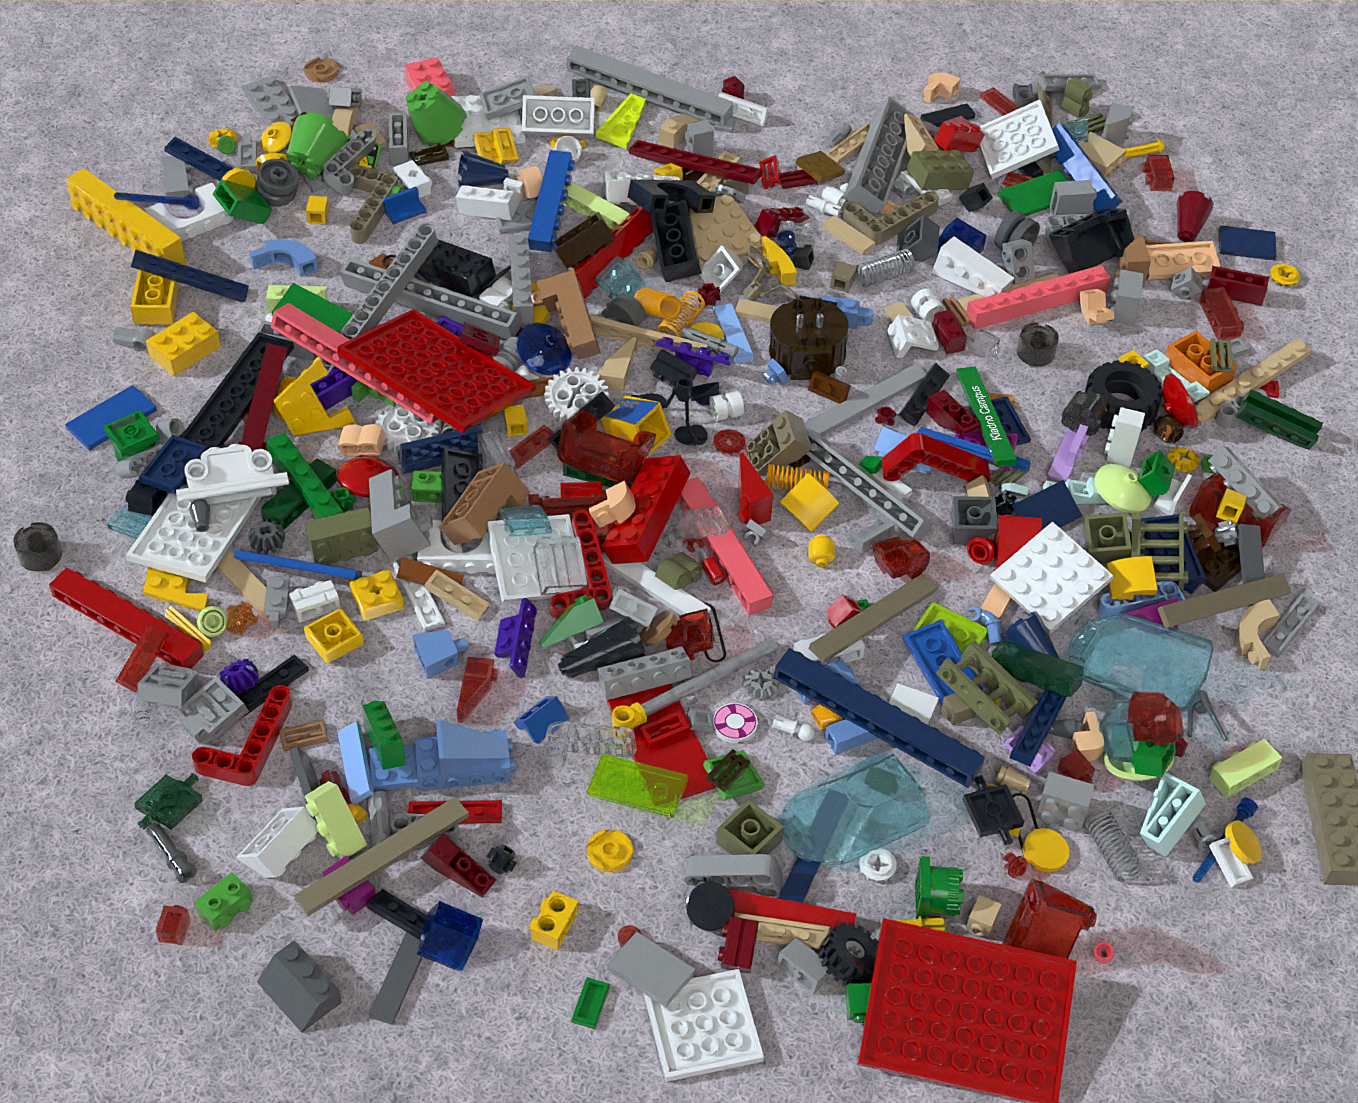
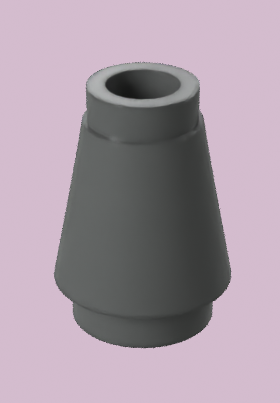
M202 499L193 501L189 507L190 515L198 532H205L209 529L210 505Z
M1076 718L1055 720L1049 734L1072 740L1074 732H1081L1082 721H1078Z

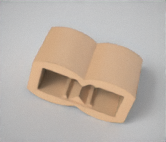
M356 424L343 427L338 447L344 456H378L381 454L386 434L383 427L377 424L365 425L363 427Z

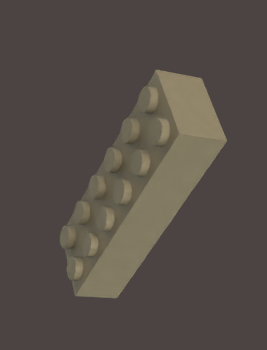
M1306 753L1300 769L1323 882L1328 885H1358V780L1352 754Z

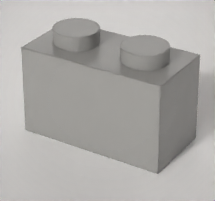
M703 120L687 124V132H685L687 143L684 150L713 157L714 130L709 121Z

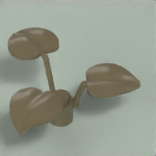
M750 245L748 254L761 259L763 265L761 266L751 256H747L748 264L756 266L759 272L742 293L750 301H755L759 296L764 297L766 294L780 288L799 300V296L793 290L781 283L764 292L762 291L765 287L759 280L764 274L770 279L771 276L765 267L768 265L771 270L773 267L765 256L754 246Z

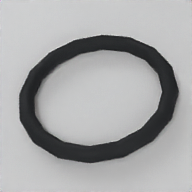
M507 266L480 291H485L511 269V266Z

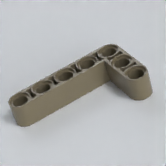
M352 165L347 170L354 176L353 188L370 192V195L350 223L352 241L361 244L368 240L384 216L383 199L390 196L392 188L398 186L397 177L393 174L360 165Z
M925 192L878 219L858 203L847 202L844 205L842 220L873 240L875 245H879L898 235L922 215L930 217L935 214L939 196L935 192Z

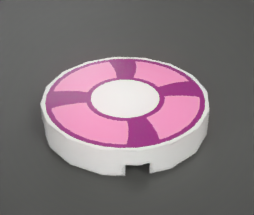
M729 703L721 706L715 712L713 717L714 730L716 735L723 741L735 744L748 741L755 735L758 724L757 716L746 705Z

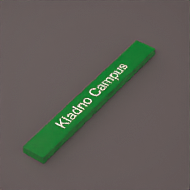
M976 366L957 368V377L975 419L981 423L979 428L996 467L1016 465L1017 458Z

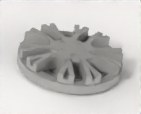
M713 185L712 192L720 196L724 194L729 195L736 201L744 202L746 195L742 192L724 185Z

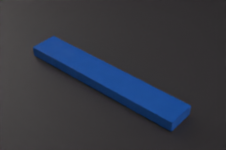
M234 550V557L241 560L350 579L361 578L363 573L361 570L246 550Z

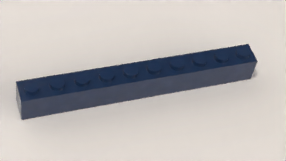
M789 648L776 664L775 680L867 730L869 733L968 789L973 783L974 778L981 771L985 757L978 751L966 747L957 739L948 737L937 728L923 723L919 718L905 713L899 707L882 700L878 695L871 694L860 685L846 680L840 674L834 673L822 664L805 657L801 652Z

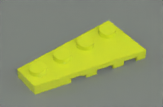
M631 93L596 131V138L627 149L646 106V99Z

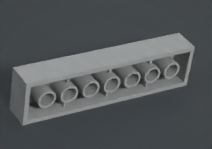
M890 96L876 109L844 198L849 202L858 203L873 216L880 212L887 203L907 146L904 115L907 113L915 116Z

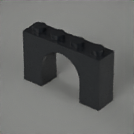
M631 179L627 196L650 213H666L668 201L677 202L685 199L688 207L696 213H713L716 199L715 194L693 180Z

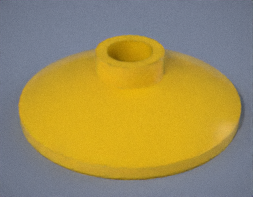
M276 122L270 125L261 136V148L267 153H277L283 150L291 140V127L285 122Z

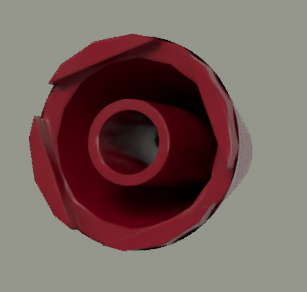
M1186 191L1182 196H1178L1176 202L1177 236L1184 243L1195 241L1213 210V200L1210 197L1209 199L1206 198L1205 194L1199 191Z

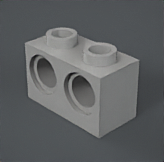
M1024 239L1004 243L1002 258L1005 264L1004 271L1014 277L1012 283L1016 284L1035 279L1032 243Z

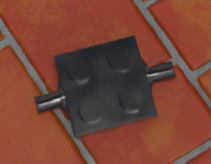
M982 775L980 777L976 776L974 781L978 790L964 794L962 800L979 837L1000 834L1005 846L1012 844L1013 839L1009 831L1023 827L1024 820L1007 784L996 787L987 786Z

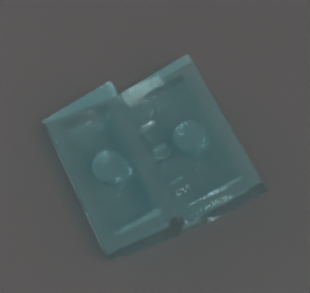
M1088 118L1062 124L1077 143L1088 142Z
M618 255L596 276L594 281L610 292L608 297L612 300L621 293L634 297L636 292L645 285L639 274Z
M126 504L107 522V527L110 530L137 539L153 516L128 511V504Z
M540 505L499 508V517L505 522V531L510 537L552 533L549 519Z

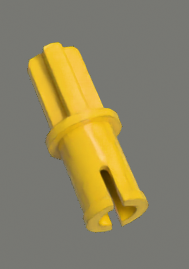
M918 916V919H897L899 922L945 931V921L943 918L921 919V916Z

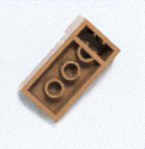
M570 270L536 281L539 290L530 294L534 307L545 305L548 313L558 310L572 355L576 354L578 359H583L601 353L582 288L575 271Z
M505 462L481 470L470 482L439 528L454 545L468 543L475 538L480 539L487 533V522L495 521L497 514L509 511L514 517L520 515L525 508L523 505L525 498L531 492Z

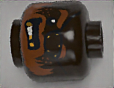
M1171 414L1163 417L1159 416L1154 422V434L1165 443H1176L1184 434L1183 424Z

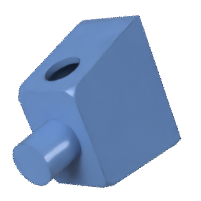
M448 630L413 635L414 648L427 679L459 665L458 653L468 650L465 637L453 641Z

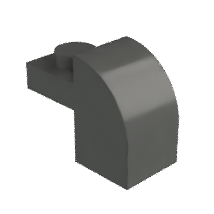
M621 293L614 300L606 304L607 307L601 312L605 318L617 317L621 323L633 326L640 325L648 317L642 305L633 296L626 293Z

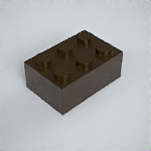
M598 211L554 240L552 244L554 250L568 269L569 267L574 268L581 263L580 260L586 256L588 258L593 256L601 246L606 247L613 242L612 239L615 237Z

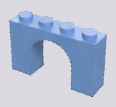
M843 659L824 666L863 688L862 684L856 681L852 668L847 666ZM797 692L804 704L813 701ZM846 719L827 726L825 739L835 755L879 739Z

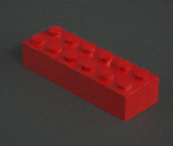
M681 455L645 459L630 489L636 504L633 513L620 524L617 520L613 522L601 546L612 564L649 561L691 474Z

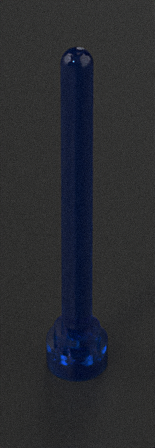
M121 192L114 194L116 200L184 205V207L191 210H197L199 207V197L197 195L189 194L181 198Z
M1242 798L1237 805V815L1232 822L1238 820L1243 822L1245 819L1253 817L1258 810L1257 804L1250 798ZM1225 831L1219 840L1226 838ZM1210 851L1193 875L1194 882H1201L1216 861L1212 851Z

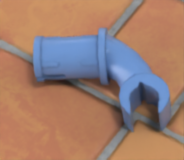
M975 606L970 607L967 611H976L978 614L975 618H970L969 620L975 622L985 621L984 624L988 628L989 644L1003 643L1000 627L1002 620H999L987 610Z

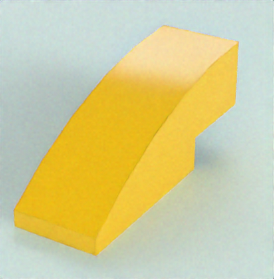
M766 236L762 237L761 250L763 256L766 257L773 267L771 270L767 265L769 274H777L781 284L786 286L796 285L797 271L789 256Z

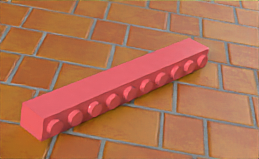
M290 303L274 311L271 322L272 329L428 423L432 424L439 419L338 354V346L350 339Z

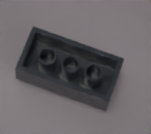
M686 199L667 204L666 213H650L660 268L665 282L702 274L691 213Z
M439 239L435 248L417 271L427 281L471 298L482 290L484 285L496 277L492 258Z

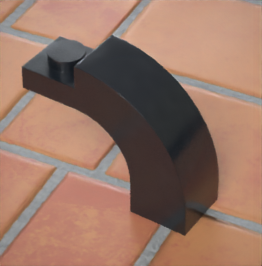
M601 391L567 418L548 438L549 442L562 454L575 444L593 424L613 410L615 405Z

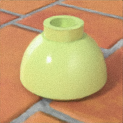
M206 607L198 614L197 627L206 636H218L227 627V616L219 607Z

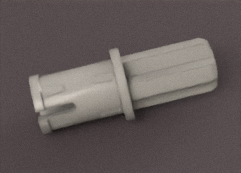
M845 122L839 128L833 130L832 135L826 140L828 146L832 147L843 141L845 136L851 132V125H847Z

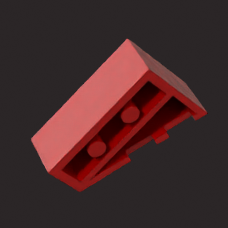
M962 116L943 122L934 141L944 150L975 152L982 142L985 133L980 130L981 127L977 124L970 123Z

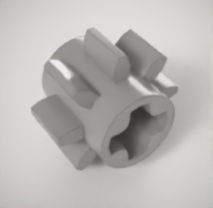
M1232 520L1218 523L1219 527L1215 529L1217 541L1219 543L1224 542L1225 546L1238 543L1237 526L1239 525L1237 523L1232 524Z

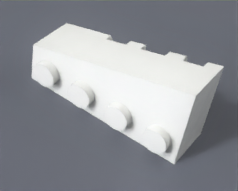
M604 171L603 193L607 201L614 205H619L621 202L638 205L627 197L631 179L680 180V178L654 175L653 178H650L649 175L638 174L632 177L626 172L611 175V171Z
M952 237L941 247L931 272L984 297L1009 291L1014 277L956 237Z

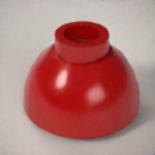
M976 537L969 541L967 553L974 562L987 565L995 556V546L991 539Z

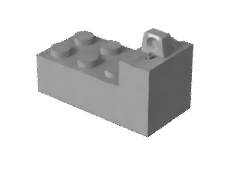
M390 469L369 478L372 535L392 562L431 546L429 529L433 527L432 518L429 514L417 515L411 503L413 501L412 493L409 489L406 490L404 488L401 477L399 475L396 476L393 470Z

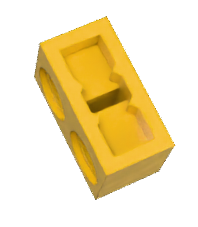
M552 890L548 898L545 897L540 906L541 912L538 917L532 919L529 930H531L533 941L558 951L579 912V901ZM555 909H562V911H560V912H556V911H554V910H555ZM545 928H551L552 930H551V931H544L543 929H545Z

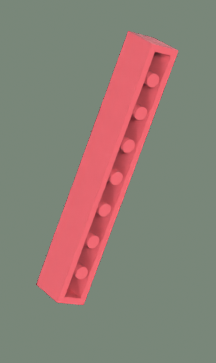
M1102 265L970 301L968 302L966 314L971 320L970 325L973 329H979L1079 301L1081 291L1099 289L1107 293L1111 276Z
M698 477L687 480L679 496L678 503L711 556L716 559L724 571L727 582L748 615L771 608L772 599H774L771 587H767L762 573L758 572L755 568L752 557H748L743 543L737 540L734 529L727 524L724 513H720L717 503L708 494L706 485L702 484Z

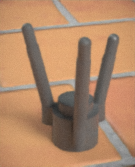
M1204 690L1193 692L1190 695L1191 702L1187 703L1188 737H1192L1193 711L1195 710L1200 714L1208 712L1221 737L1226 741L1227 737L1212 708L1207 692Z

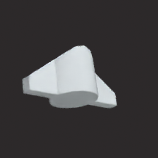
M524 365L520 366L516 371L517 374L527 380L539 379L538 376L530 373Z

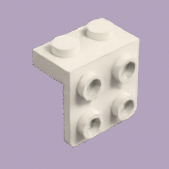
M898 314L893 323L888 327V335L896 358H903L911 346L937 351L939 348L933 326L927 320Z

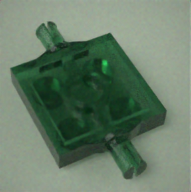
M191 773L188 778L181 781L165 774L135 802V809L146 815L138 822L141 829L143 827V830H145L154 821L172 830L203 801L202 795L191 788L199 780L198 776Z

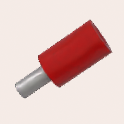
M704 549L700 550L698 554L703 560L701 565H703L702 568L714 586L724 583L726 575L716 559L709 557Z

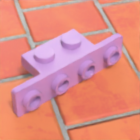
M1074 421L1070 422L1048 472V478L1057 481L1064 480V482L1068 480L1076 460L1080 461L1084 450L1081 449L1082 446L1086 447L1089 426Z

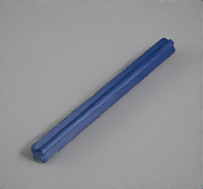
M920 427L917 433L925 434L994 462L988 447L924 427ZM1016 456V465L1008 466L1027 472L1031 462Z

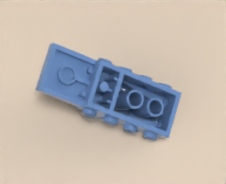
M437 720V737L425 736L416 738L415 744L404 745L406 765L386 770L382 769L374 749L369 748L373 791L419 787V791L505 783L511 782V771H515L514 757L509 758V752H513L512 738L507 739L506 730L480 732Z

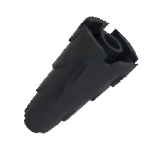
M630 617L622 618L620 622L603 630L578 648L563 655V658L560 659L561 662L558 663L561 674L563 676L567 674L568 677L571 676L573 678L590 671L598 670L597 668L646 656L637 629H631L630 624H633Z

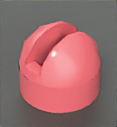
M1098 943L1094 948V956L1102 964L1109 963L1114 957V949L1109 943ZM1101 950L1106 951L1107 957L1102 956Z

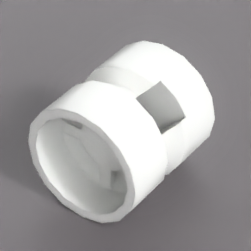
M928 288L918 291L911 299V305L915 311L919 313L923 320L931 323L934 322V314L946 311L944 305L937 299L932 290Z
M739 391L726 393L725 396L722 394L710 396V410L716 422L726 420L728 416L735 418L744 415V404Z

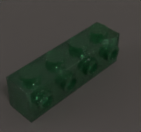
M1005 640L992 651L991 657L1013 678L1018 679L1020 682H1027L1041 689H1048L1068 697H1072L1082 686L1084 666Z

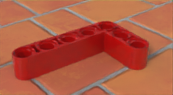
M922 433L909 435L881 460L883 478L886 481L899 480L919 463L968 482L982 475L986 478L987 483L991 481L988 460Z
M579 509L574 512L572 529L587 588L554 595L550 602V614L556 619H559L571 604L576 603V598L583 595L593 597L599 611L608 609L611 604L612 591L590 512L585 509ZM583 520V521H585L586 523H585V524H579L577 521ZM589 539L591 542L584 543L582 540ZM594 558L596 561L589 562L587 559ZM599 577L601 581H594L592 578ZM604 596L606 600L601 601L597 597ZM561 604L565 608L557 609L555 605Z
M278 685L271 689L240 755L209 747H198L192 753V760L197 774L243 786L255 784L279 736V730L282 729L292 708L289 688L284 685Z

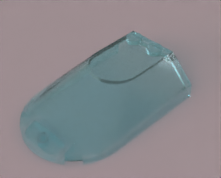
M1110 614L1106 615L1104 619L1089 621L1074 634L1069 644L1068 657L1074 672L1087 683L1167 713L1177 714L1188 710L1206 681L1214 647L1210 639L1174 628L1165 629L1164 625L1131 615Z
M876 753L794 795L782 811L780 824L784 826V842L797 856L808 862L813 860L824 863V866H837L852 862L867 855L870 851L877 850L929 825L931 816L921 786L894 754Z

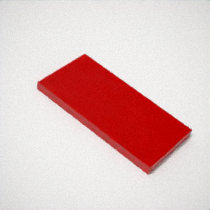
M670 683L610 700L606 699V702L612 713L619 706L630 707L636 702L642 705L673 689ZM679 700L649 715L646 723L634 727V731L630 736L623 737L655 808L716 788L715 785L706 780L708 773L703 764L708 758L694 730H690L685 735L651 749L647 746L648 743L644 741L643 735L639 733V727L677 711L681 712L690 727L689 719ZM678 720V721H675V722H673V723H671V724H668V725L670 726V725H672V724H675V723L679 722V720ZM658 728V729H656V730H654V731H651V732H649L648 734L653 733V732H655V731H658V730H660L661 728Z

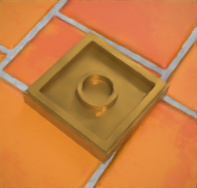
M822 151L798 157L795 162L819 183L840 177L845 173V169Z

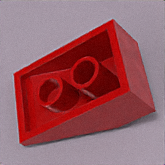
M740 453L738 468V517L741 523L746 525L750 519L760 525L771 521L773 493L746 455Z

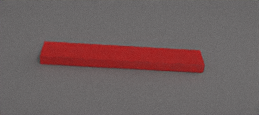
M727 889L733 897L735 913L828 926L830 930L835 925H840L843 922L846 925L849 923H854L855 925L857 913Z

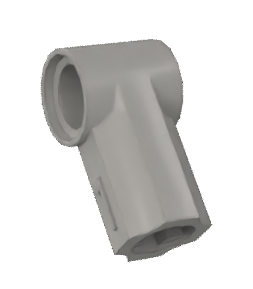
M116 327L113 342L133 347L137 352L144 351L147 353L146 340L156 334L149 328H141L140 331Z

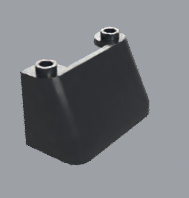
M1122 208L1101 209L1049 234L1050 241L1069 274L1095 267L1113 257H1123L1125 248L1135 240L1127 211Z

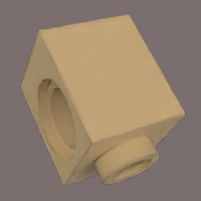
M979 895L969 916L966 929L976 936L989 938L1001 904Z

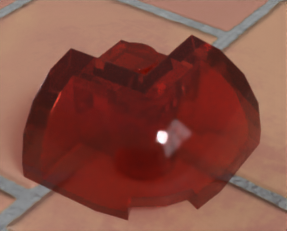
M898 536L873 544L876 564L883 574L888 573L892 579L904 575L914 579L921 575L929 564L930 552L916 539L912 541L900 540Z
M708 609L678 616L680 620L677 621L676 625L673 624L670 627L672 631L666 637V647L668 650L683 647L690 660H695L694 653L713 649L715 637Z
M1134 692L1132 694L1128 707V723H1132L1134 741L1153 742V745H1164L1176 742L1184 736L1180 707L1176 706L1164 693Z

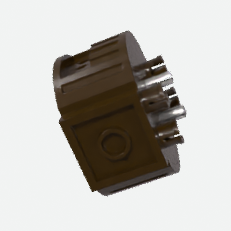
M800 296L799 300L794 299L790 303L782 304L772 314L770 320L769 356L770 359L773 358L785 370L786 375L791 376V380H811L812 374L815 371L830 376V374H834L838 366H843L846 360L849 323L844 312L837 307L838 302Z

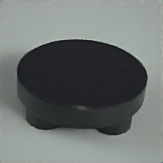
M714 882L702 883L695 887L689 894L686 903L689 919L696 927L704 931L722 929L724 922L729 923V919L733 916L735 910L731 893L724 886Z

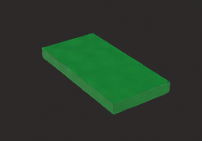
M1057 170L999 190L998 196L1010 212L1017 210L1028 216L1048 209L1054 183L1066 182L1067 180Z
M295 283L291 284L272 311L273 315L275 310L290 303L338 333L341 332L353 315Z

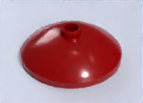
M1174 374L1166 375L1162 388L1164 399L1162 405L1165 412L1174 416L1187 428L1193 429L1197 427V412L1186 388Z
M361 456L344 462L338 469L337 479L341 487L346 488L350 493L370 498L369 478L390 469L393 470L396 476L399 473L385 460Z

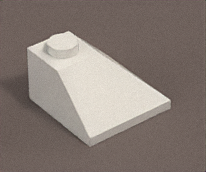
M721 245L701 267L702 274H699L705 284L713 283L715 288L720 287L721 293L742 270L744 263L734 251Z

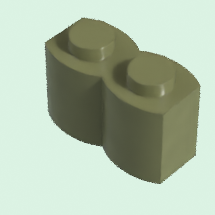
M1074 77L1066 85L1061 109L1080 118L1089 112V101L1093 96L1092 86Z
M680 552L672 558H666L659 563L655 577L674 590H679L680 588H685L688 584L697 582L701 578L703 565L685 553Z

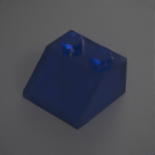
M956 218L945 227L940 235L937 254H939L941 247L952 237H956L980 254L984 250L987 235L961 219Z
M439 901L428 912L417 955L456 971H462L478 940L483 918Z

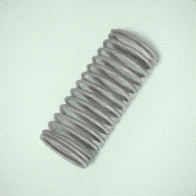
M908 249L878 257L877 259L859 263L856 265V279L858 282L861 281L858 274V266H860L862 280L864 281L862 269L866 278V283L861 285L862 287L913 272L915 269L914 257ZM904 254L906 255V257H907V259H908V261H909L910 270L908 269L907 262H906V259H905V257H904ZM898 258L901 262L902 270L900 269ZM895 260L897 262L899 272L897 271ZM891 261H892V263H893V265H894V268H895V273H894L895 275H894V276H893V269H892ZM887 262L889 263L890 268H891V274H890L891 277H889V273H890V272H889V269H888ZM884 264H885V266H886L887 273H888L887 278H885V276H886L887 274H886L885 269H884ZM876 265L879 269L880 277L878 276ZM880 265H881V267H882V269H883V273H884V277H883V278H884V279H882V276H883V275H882V272H881ZM869 268H870V270H871L872 277H873V280H872L873 282H872V283H871V276H870ZM873 268H874L875 273H876V278H875V279H876V282H874V277H875V275H874V272H873Z
M1104 808L1090 814L1084 824L1092 838H1094V842H1096L1101 854L1106 859L1116 880L1124 882V878H1120L1122 876L1119 875L1136 865H1139V867L1127 875H1129V879L1139 875L1144 866L1139 861L1137 854L1134 853L1129 840H1126L1127 837L1124 836V832L1119 827L1117 820L1114 819L1112 811ZM1109 812V814L1099 817L1091 825H1088L1094 817L1101 813ZM1106 817L1104 820L1099 822L1097 826L1092 827L1097 821ZM1112 825V826H1111L1110 828H1108L1107 830L1101 832L1102 834H1101L1099 837H1096L1097 834H1099V832H1100L1101 830H1103L1104 828H1106V827ZM1111 830H1114L1110 834L1104 836L1105 838L1102 839V841H1099V839L1102 838L1104 834ZM1114 834H1117V835H1115L1114 837H1112L1111 839L1107 840L1108 842H1106V843L1104 844V846H1101V844H1102L1103 842H1105V840H1106L1108 837H1110V836H1112V835H1114ZM1119 838L1117 841L1111 843L1110 846L1107 845V844H1109L1111 841H1113V840ZM1118 843H1121L1120 845L1114 847L1109 854H1106L1111 847ZM1121 847H1124V848H1122L1121 850L1117 851L1116 853H1113V852L1116 851L1117 849H1119V848H1121ZM1124 851H1127V852H1125L1124 854L1118 856V857H1117L1118 859L1115 860L1114 863H1111V861H1112L1113 859H1115V857H1116L1117 855H1119L1120 853H1122V852H1124ZM1128 856L1127 858L1121 860V863L1118 862L1123 857ZM1131 860L1130 862L1124 864L1123 867L1121 866L1126 861Z

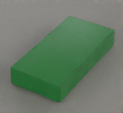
M589 977L586 978L571 1023L591 1029L596 1028L610 989V983Z

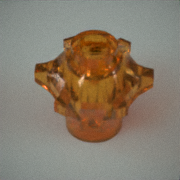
M244 601L235 606L229 605L226 609L228 614L226 629L235 634L242 635L250 625L258 621V617L253 614V606Z

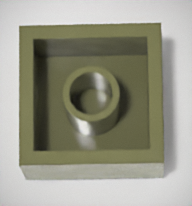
M1126 512L1084 516L1083 534L1088 554L1100 564L1131 558L1132 548Z
M748 799L717 828L716 843L731 855H768L782 842L784 826Z

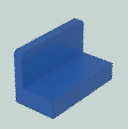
M417 187L383 199L385 215L392 224L426 213L425 206L419 200Z
M546 696L517 718L514 724L518 729H526L533 742L538 744L568 721L569 716L557 696Z

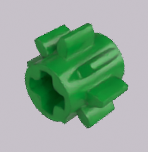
M338 488L331 492V496L344 513L349 509H353V503H355L354 494L350 495L346 488Z

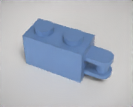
M822 295L821 299L838 302L837 307L846 315L849 328L856 329V324L864 326L872 324L873 310L859 307L860 301Z

